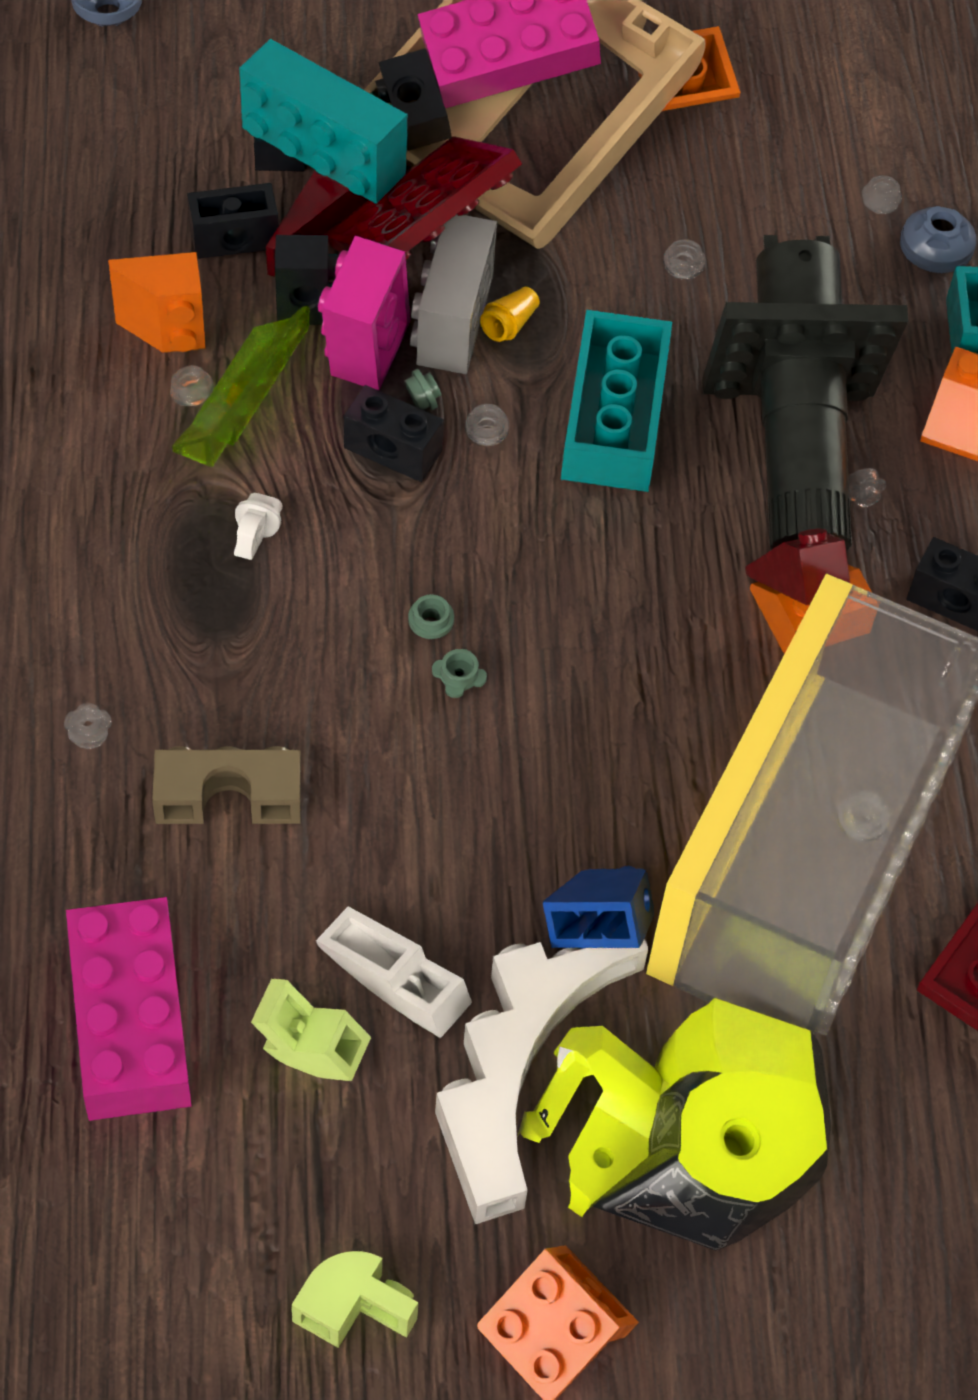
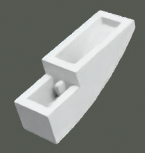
M349 906L316 940L318 946L367 989L439 1038L448 1031L472 1003L463 978L426 959L420 945Z

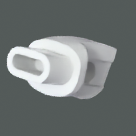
M251 493L247 500L241 501L235 510V518L239 526L236 534L235 556L252 560L262 539L271 537L278 531L281 526L280 512L283 507L280 500L259 493Z

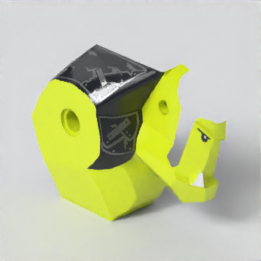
M714 998L709 1004L690 1014L663 1045L655 1067L650 1065L603 1026L571 1028L554 1051V1055L558 1058L557 1070L534 1111L524 1112L518 1135L521 1134L524 1138L540 1143L542 1138L549 1137L583 1077L594 1075L603 1092L568 1156L571 1169L569 1179L571 1201L568 1208L583 1217L589 1207H595L704 1247L719 1250L739 1242L788 1210L823 1177L828 1163L831 1120L822 1049L810 1030Z

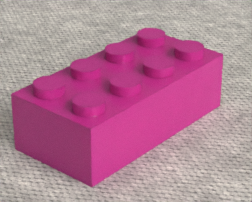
M464 0L418 14L422 39L445 109L601 64L600 41L587 0Z
M167 897L66 910L83 1097L89 1121L192 1107Z

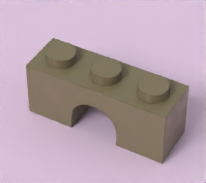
M176 746L168 750H155L152 796L155 824H204V810L207 801L214 794L225 790L240 792L251 802L252 824H301L300 750H289L280 746L268 747L265 750H241L232 746H224L216 750H192L184 746Z

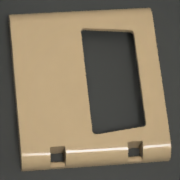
M444 0L437 8L464 0ZM587 0L600 43L642 74V78L541 195L534 196L507 183L496 190H491L490 188L478 198L479 204L474 209L491 220L497 221L499 225L537 249L546 246L661 113L669 101L690 79L701 62L705 51V39L641 0ZM647 19L659 26L652 35L643 30ZM420 28L394 57L425 48ZM381 71L364 89V91L379 99L375 81L382 79ZM532 84L446 108L452 137L482 142ZM447 140L414 150H407L406 165L412 168Z

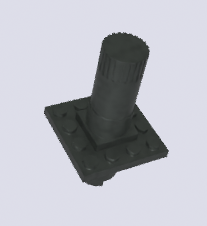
M764 235V250L759 253L756 259L758 303L725 302L702 378L703 394H712L720 399H732L739 395H758L762 399V423L765 427L770 551L783 542L798 540L799 532L820 528L826 529L827 533L845 540L846 550H849L852 546L846 435V423L848 421L847 400L861 401L868 397H874L908 324L907 305L842 304L840 254L835 247L830 245V236H816L815 240H790L778 243L777 235Z

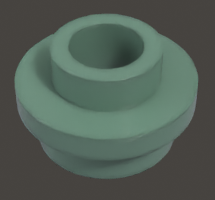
M418 368L412 371V377L404 380L413 402L417 408L422 410L428 407L431 410L438 408L436 398L441 396V392L430 372L422 375Z
M425 595L420 597L411 606L408 613V623L416 635L425 639H438L451 631L454 625V611L441 596ZM428 617L436 618L437 621H426L424 619Z

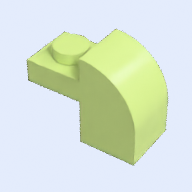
M271 979L251 1021L267 1038L263 1047L267 1053L287 1066L326 1079L352 1081L371 1039V1036L346 1010L314 1008L288 980Z
M349 1251L326 1259L312 1271L291 1305L292 1322L339 1348L357 1316L362 1312L407 1338L417 1321L418 1302L413 1300V1293L402 1284L389 1279L385 1283L379 1281L382 1276L381 1257L363 1251Z

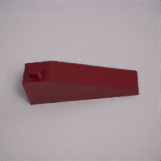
M314 170L266 245L267 275L275 277L276 235H323L367 202L368 199L354 194L344 185Z
M821 528L799 532L798 540L783 542L745 567L746 576L805 605L811 604L825 574L850 583L845 540L827 533L826 529Z

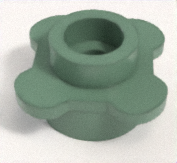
M467 649L452 650L442 660L435 661L432 666L433 676L442 680L446 686L445 693L452 698L463 696L464 691L473 686L482 687L487 680V673L485 670L479 669L476 656ZM455 672H463L464 674L457 676Z

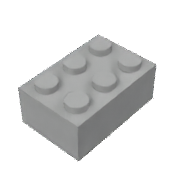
M456 214L444 223V231L431 240L430 253L434 254L432 261L425 260L421 275V286H425L423 293L416 292L414 296L411 318L418 319V321L415 320L412 328L410 346L417 347L416 365L467 375L480 328V317L486 305L493 279L497 221L467 215L457 216Z

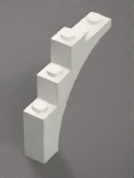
M645 939L639 948H565L557 952L550 959H547L541 942L529 946L514 944L503 949L499 955L493 956L491 979L504 1012L499 1013L497 1010L486 1011L475 1016L471 1022L465 1023L464 1047L477 1081L472 1082L470 1079H460L446 1085L441 1092L436 1094L435 1114L475 1224L525 1208L527 1186L517 1152L516 1109L521 1088L534 1057L551 1031L578 1004L608 984L644 970L648 953Z

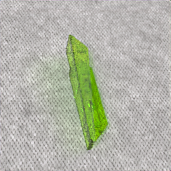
M302 307L291 318L253 328L194 418V422L173 444V452L213 467L226 445H235L308 331L309 307Z

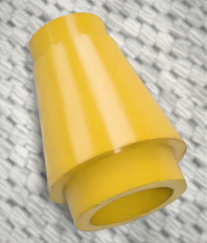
M522 287L520 290L488 303L480 317V324L484 333L490 339L497 342L512 340L539 307L538 295L533 289Z

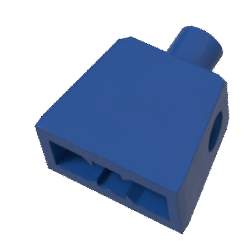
M623 866L619 869H587L580 871L542 902L551 948H639L654 917V905L648 873L644 869H636L632 866Z

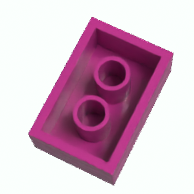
M355 236L349 250H343L338 257L335 267L336 278L332 287L326 286L319 299L318 311L322 313L323 317L321 334L325 335L326 338L324 355L329 359L331 376L361 386L367 385L379 391L411 321L405 251Z

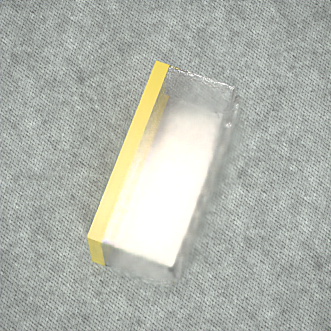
M825 574L666 884L646 971L647 975L708 1003L717 998L810 1030L815 1037L817 1033L827 1036L838 1012L841 1000L846 995L856 973L858 963L862 955L865 954L874 934L876 924L888 904L893 887L905 867L915 839L918 838L928 816V811L943 784L945 774L957 754L977 704L978 637L834 576Z

